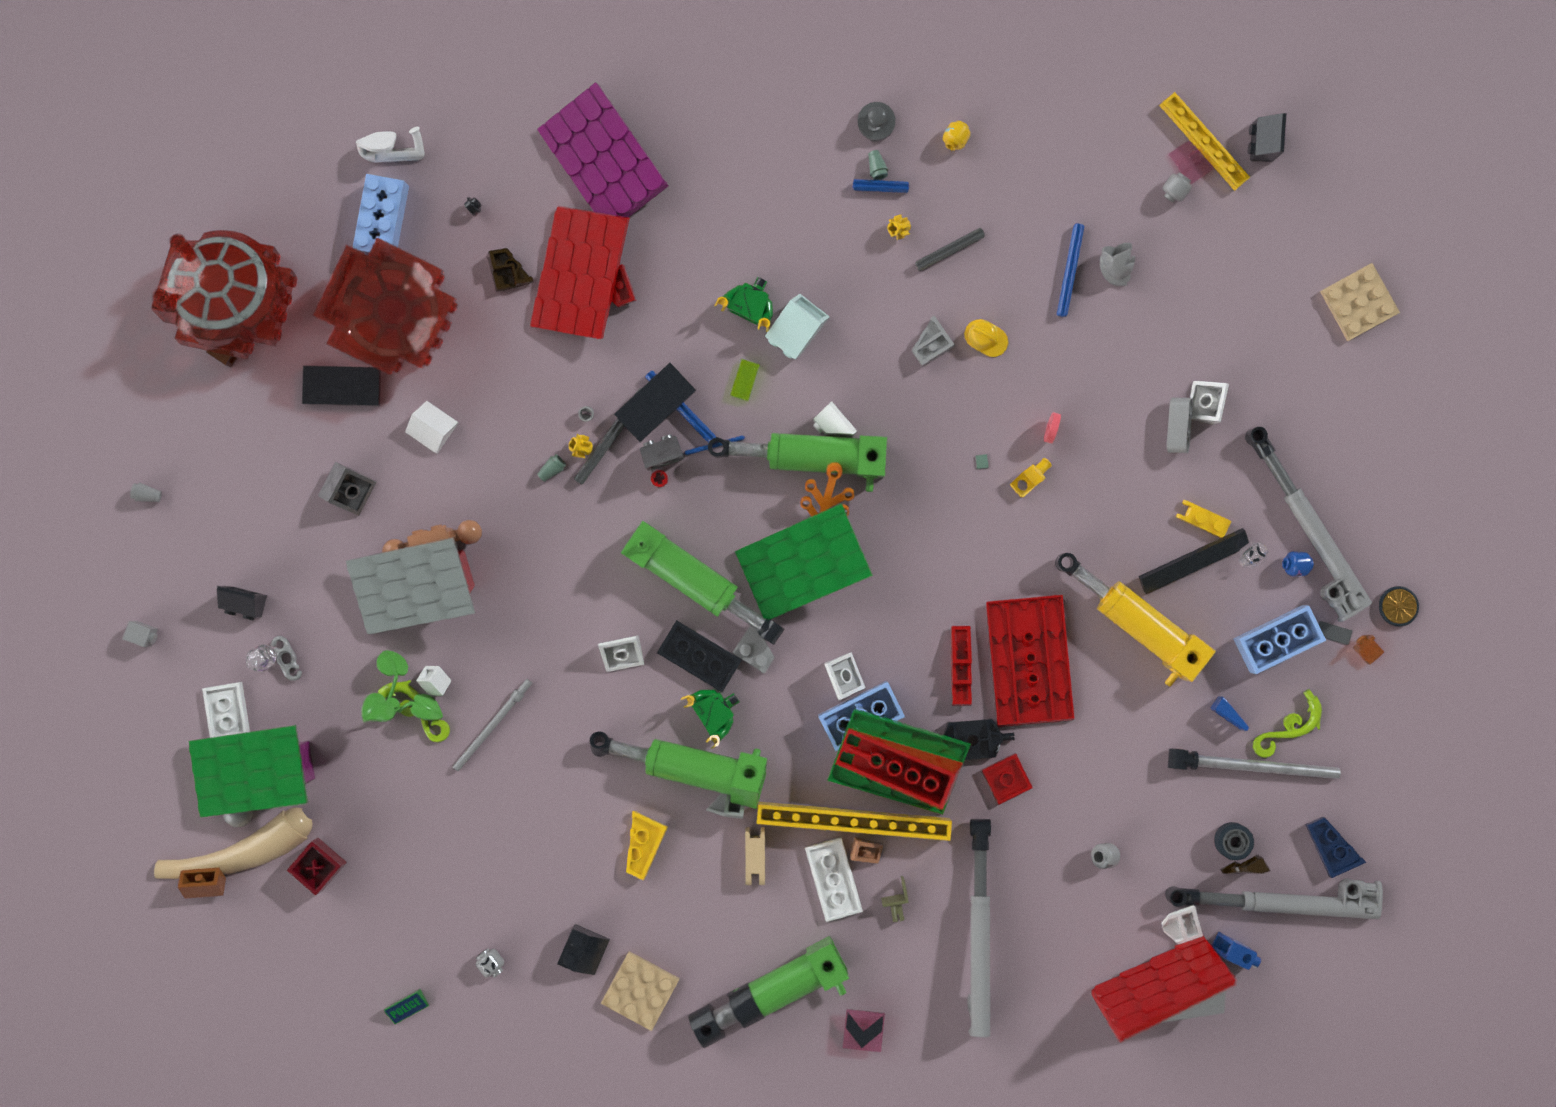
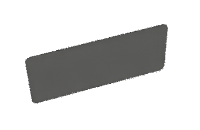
M1322 621L1319 622V627L1326 639L1349 645L1352 630Z

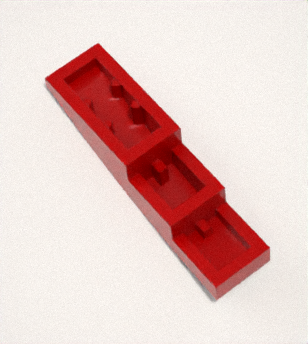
M951 626L952 706L972 705L971 626Z

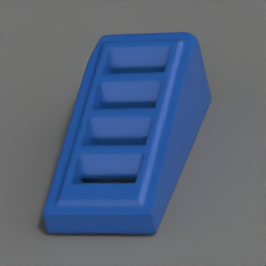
M1218 696L1210 707L1211 710L1238 729L1248 731V725L1224 697Z

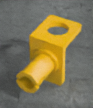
M1043 458L1036 466L1032 464L1012 481L1010 486L1021 498L1025 497L1036 485L1046 478L1043 474L1052 467L1051 462ZM1020 480L1026 482V490L1019 489L1018 482Z

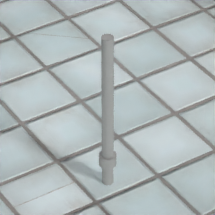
M526 679L518 690L515 689L512 692L511 698L453 765L456 771L463 767L512 707L523 699V694L533 684L529 679Z

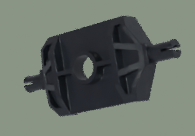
M992 718L959 722L950 721L947 722L943 733L945 736L966 743L970 735L977 736L978 741L975 745H970L965 760L996 758L1003 741L1015 740V737H1009L1015 736L1014 732L1000 733Z

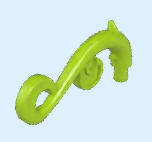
M411 680L397 682L392 696L395 697V693L400 692L408 695L413 700L419 693L409 686ZM393 682L384 685L378 690V693L383 695L385 699L389 696ZM410 700L402 701L400 707L410 702ZM410 706L401 712V714L407 717L414 716L410 711ZM421 719L424 732L431 741L442 742L447 739L450 733V726L446 721L434 720L431 722V726L438 725L441 728L440 734L434 735L430 732L428 720Z
M1310 689L1303 692L1309 704L1307 712L1311 711L1310 718L1306 724L1300 728H1294L1295 723L1302 725V718L1296 713L1288 714L1283 720V725L1287 731L1267 732L1258 735L1254 739L1253 750L1256 755L1268 758L1274 754L1276 749L1274 741H1270V746L1267 749L1261 747V741L1265 738H1297L1308 734L1315 727L1320 730L1322 707L1318 697L1314 696Z

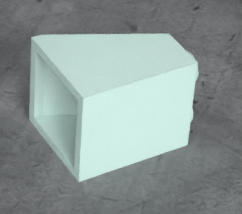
M798 294L789 301L765 337L768 338V342L771 345L781 348L788 358L797 359L830 316L804 296Z

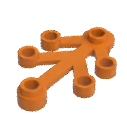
M833 462L827 466V476L829 478L824 496L817 488L815 480L808 479L805 482L806 491L811 492L820 505L819 513L844 500L851 501L854 498V490L852 488H845L843 492L832 497L836 480L842 476V467L839 463ZM832 471H837L838 474L833 475V474H831V472H832ZM813 484L814 487L809 488L807 485ZM850 492L852 495L846 496L845 493ZM809 496L801 498V507L806 509L811 517L819 514L812 505V499ZM804 501L810 502L807 505L803 504ZM843 504V508L847 510L846 515L848 516L849 507Z

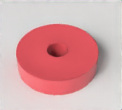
M1052 412L1045 431L1044 442L1053 443L1059 428L1061 414Z

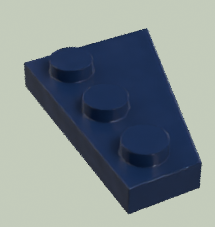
M1320 817L1305 824L1330 878H1334L1367 863L1325 817Z

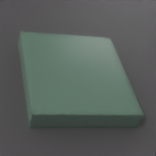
M987 454L976 456L977 469L989 468Z

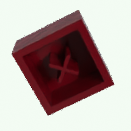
M316 838L309 843L286 871L316 896L327 887L347 862L320 838Z

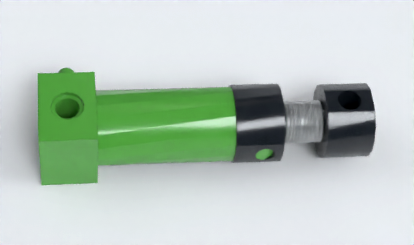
M831 936L807 947L806 954L727 993L729 1003L714 1010L712 1005L708 1004L689 1014L690 1025L700 1045L706 1048L726 1037L724 1028L739 1022L745 1029L766 1018L767 1015L823 987L824 991H827L835 986L840 996L846 994L847 991L842 982L849 979L848 969ZM826 961L832 962L829 965L823 964Z

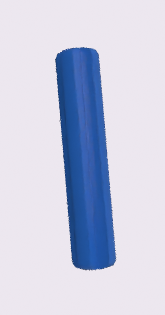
M854 179L853 190L907 193L909 191V182Z

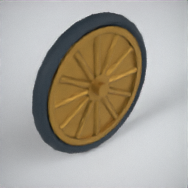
M1402 586L1392 587L1381 596L1379 612L1382 618L1390 625L1397 627L1406 626L1417 617L1419 601L1410 589Z

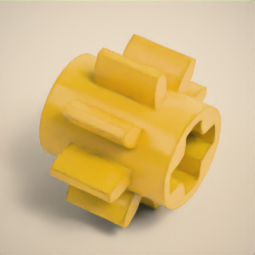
M900 214L894 216L893 219H889L890 223L887 229L891 237L896 236L897 240L910 234L911 224L907 217L902 218Z
M577 434L576 437L571 438L569 450L573 452L572 456L585 458V455L591 453L593 444L588 441V436Z

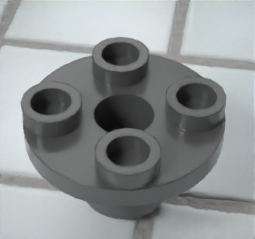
M871 102L865 105L859 112L857 120L861 134L873 142L890 136L896 123L893 110L882 102Z

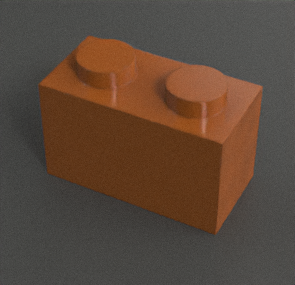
M220 867L181 870L178 889L184 898L224 896L226 877Z

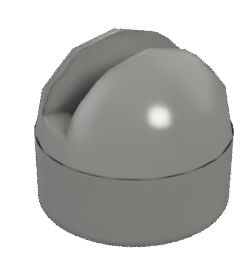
M589 406L580 408L578 412L580 420L584 422L590 421L594 417V410ZM582 411L591 412V415L582 414Z

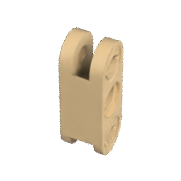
M761 827L760 835H751L750 828H745L746 885H752V874H759V885H765V827Z

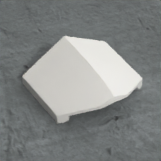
M1194 905L1169 913L1161 923L1164 933L1171 937L1178 945L1203 936Z

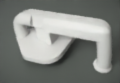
M417 126L409 131L412 134L415 148L392 149L397 138L396 133L390 131L375 132L356 141L359 155L375 163L421 160L424 158L425 152L419 131L420 128Z

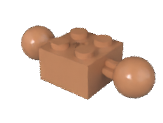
M473 520L463 521L457 530L448 528L446 525L442 526V524L430 527V531L423 529L413 531L411 536H407L408 542L406 543L399 539L387 541L382 548V553L454 537L455 544L456 541L469 545L475 544L482 536V529Z

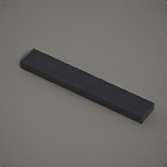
M1241 528L1140 575L1139 579L1144 593L1148 594L1249 547L1250 544L1246 530Z

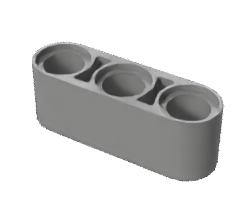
M1172 397L1170 400L1167 435L1168 453L1189 452L1193 410L1192 398Z

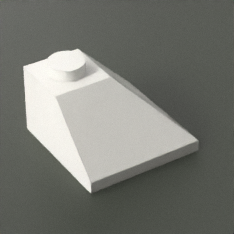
M833 402L829 403L813 419L815 422L813 426L820 434L823 432L825 435L853 437L857 432Z

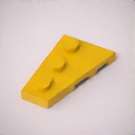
M632 811V828L630 829L631 837L626 872L641 880H645L668 826L636 811Z

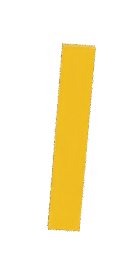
M1176 92L1159 105L1234 191L1250 178Z

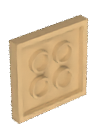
M1373 263L1320 291L1347 341L1400 313Z
M629 951L601 1004L652 1031L680 978Z

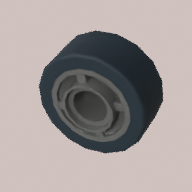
M1225 823L1215 833L1214 843L1216 849L1221 855L1230 860L1238 861L1245 859L1254 848L1253 834L1248 828L1239 823ZM1237 837V844L1231 846V839Z

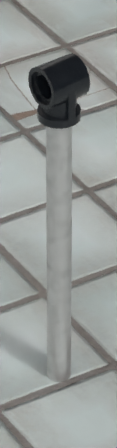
M1169 748L1167 768L1187 770V768H1190L1191 770H1196L1197 767H1209L1339 779L1341 775L1339 767L1198 755L1197 751L1188 752V750Z

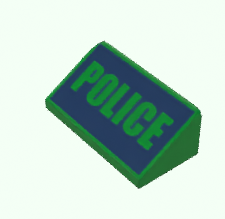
M418 989L387 1006L384 1012L394 1024H397L428 1007L429 1004L421 989Z

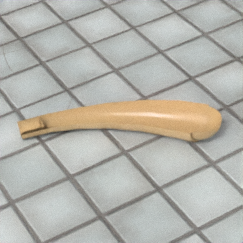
M302 808L283 810L256 832L228 848L205 856L188 859L158 860L155 864L154 876L156 879H179L181 870L219 867L223 874L226 875L264 865L289 853L307 840L313 825L312 819H309L303 813Z

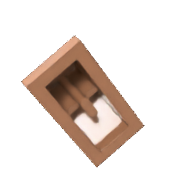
M854 837L850 859L878 864L883 845Z

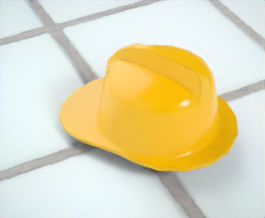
M977 319L970 322L965 329L964 335L967 344L990 357H997L1006 351L1008 337L1001 328L983 319Z

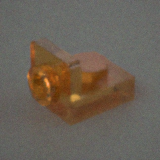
M1362 635L1356 640L1357 644L1353 646V649L1368 665H1371L1384 651L1374 641L1375 637L1373 635Z

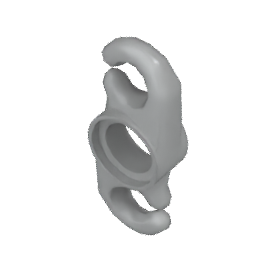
M275 637L272 640V646H275L277 641H282L284 644L282 648H274L277 654V663L287 679L290 681L298 680L302 674L300 670L295 676H291L289 672L292 668L299 669V665L296 663V654L285 637ZM284 653L291 655V662L289 664H285L282 661Z

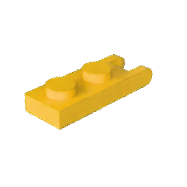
M1183 500L1182 504L1188 506L1185 516L1177 513L1176 518L1219 538L1225 536L1231 523L1230 520L1187 500Z

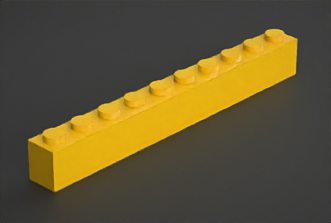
M758 802L757 824L951 840L952 820L950 818Z

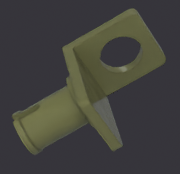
M900 876L903 894L881 898L883 907H891L893 922H898L897 914L899 915L900 922L905 919L902 904L909 903L904 876Z

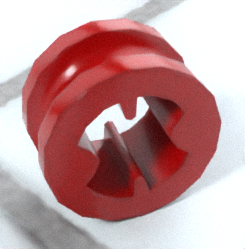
M656 470L651 474V482L656 487H664L668 483V476L664 471ZM661 473V476L664 475L665 479L662 480V484H658V481L655 483L654 479L657 478V474Z

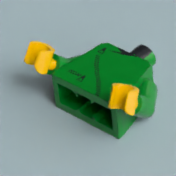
M757 277L753 286L748 283H744L743 286L738 285L717 299L715 307L721 304L723 306L721 311H725L727 307V311L757 325L758 330L761 326L766 327V332L769 331L770 322L773 317V305L769 299V294L763 291L767 284V281Z
M699 690L691 695L681 697L680 700L687 699L688 704L683 707L692 706L710 735L706 743L712 740L714 746L711 749H714L729 733L734 723L733 716L735 715L731 708L740 703L735 693L724 698L721 692L717 693L715 690Z

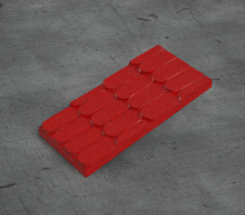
M563 206L557 207L551 235L548 240L537 297H535L531 327L603 339L629 225V217Z
M1063 595L986 602L997 727L1074 720Z

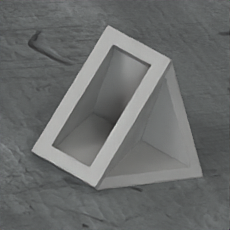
M721 793L706 811L724 817L743 819L745 806L730 803L731 795Z

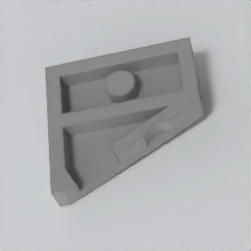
M932 316L920 339L913 347L912 353L920 365L924 367L955 347V344L937 318Z
M750 626L732 653L765 674L775 657L764 638L758 635V631Z

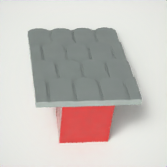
M454 537L346 560L347 570L353 584V590L356 594L367 634L475 613L470 595L475 584L465 550L457 551Z

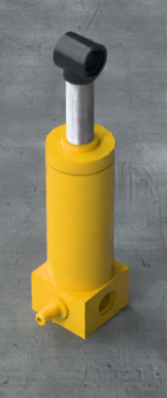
M1063 553L1057 556L1055 566L1059 571L1073 576L1101 598L1096 608L1099 612L1163 661L1162 664L1172 672L1165 681L1167 686L1171 687L1178 677L1184 681L1193 682L1216 652L1196 635L1187 634L1122 582L1118 581L1113 586L1108 587L1082 567L1073 554ZM1064 557H1067L1070 560V566L1068 568H1065L1062 565V559ZM1188 654H1190V660H1189V661H1187V656H1188Z

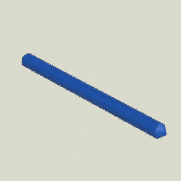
M742 435L727 440L734 443L744 440L745 436ZM716 443L713 445V448L723 445L721 443ZM708 445L686 450L684 454L690 455L708 450Z

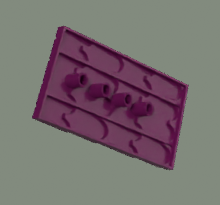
M596 82L577 96L575 100H572L562 108L560 112H557L547 120L545 124L537 128L552 153L556 156L594 212L630 217L669 187L602 88Z

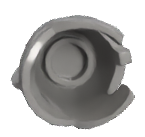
M1126 242L1119 244L1117 247L1106 246L1102 248L1100 269L1104 278L1109 283L1116 286H1127L1135 263V256H1131L1132 243Z

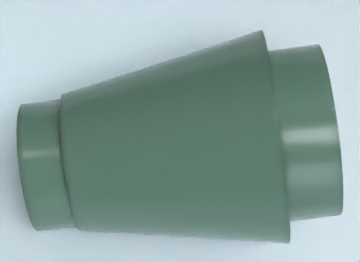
M879 150L869 152L870 176L873 177V180L886 178L888 176V168Z
M555 454L550 456L537 474L541 480L546 482L562 472L566 464L560 456Z

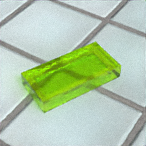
M741 359L730 396L749 401L760 364Z

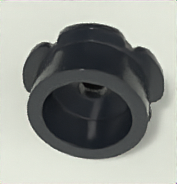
M467 197L464 205L473 215L477 212L480 213L481 203L475 197L472 199Z

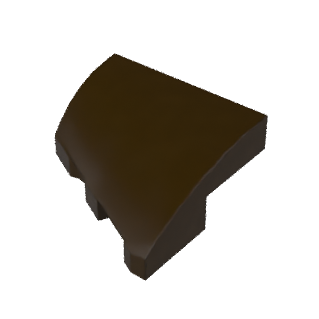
M508 248L488 251L487 258L496 292L533 283L532 276H529L524 271L521 263L514 259L513 254Z
M1255 855L1241 864L1234 861L1221 868L1220 871L1222 874H1264L1270 872V869L1263 857Z

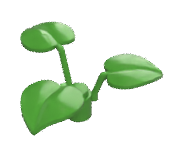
M389 650L383 651L377 658V668L386 676L394 675V680L387 700L379 693H372L366 697L362 706V720L389 721L394 718L397 712L401 713L408 706H412L410 709L411 713L419 719H442L443 714L440 706L430 695L417 694L413 702L410 701L401 707L399 701L396 698H392L398 675L404 676L407 674L408 664L400 654Z

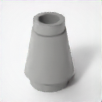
M134 483L130 493V498L135 499V501L160 502L162 491L142 483Z

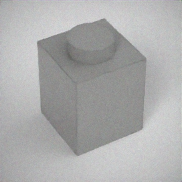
M129 621L122 639L142 647H151L157 640L158 635L156 632L158 628L139 621Z

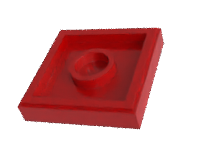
M1016 753L981 769L998 805L1033 789Z

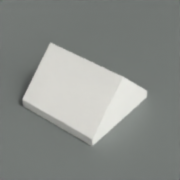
M1193 381L1190 398L1193 401L1192 420L1213 425L1221 422L1229 384Z
M426 401L411 415L405 432L438 454L459 422Z
M639 635L598 644L606 672L644 665Z
M852 652L824 663L838 700L865 688Z

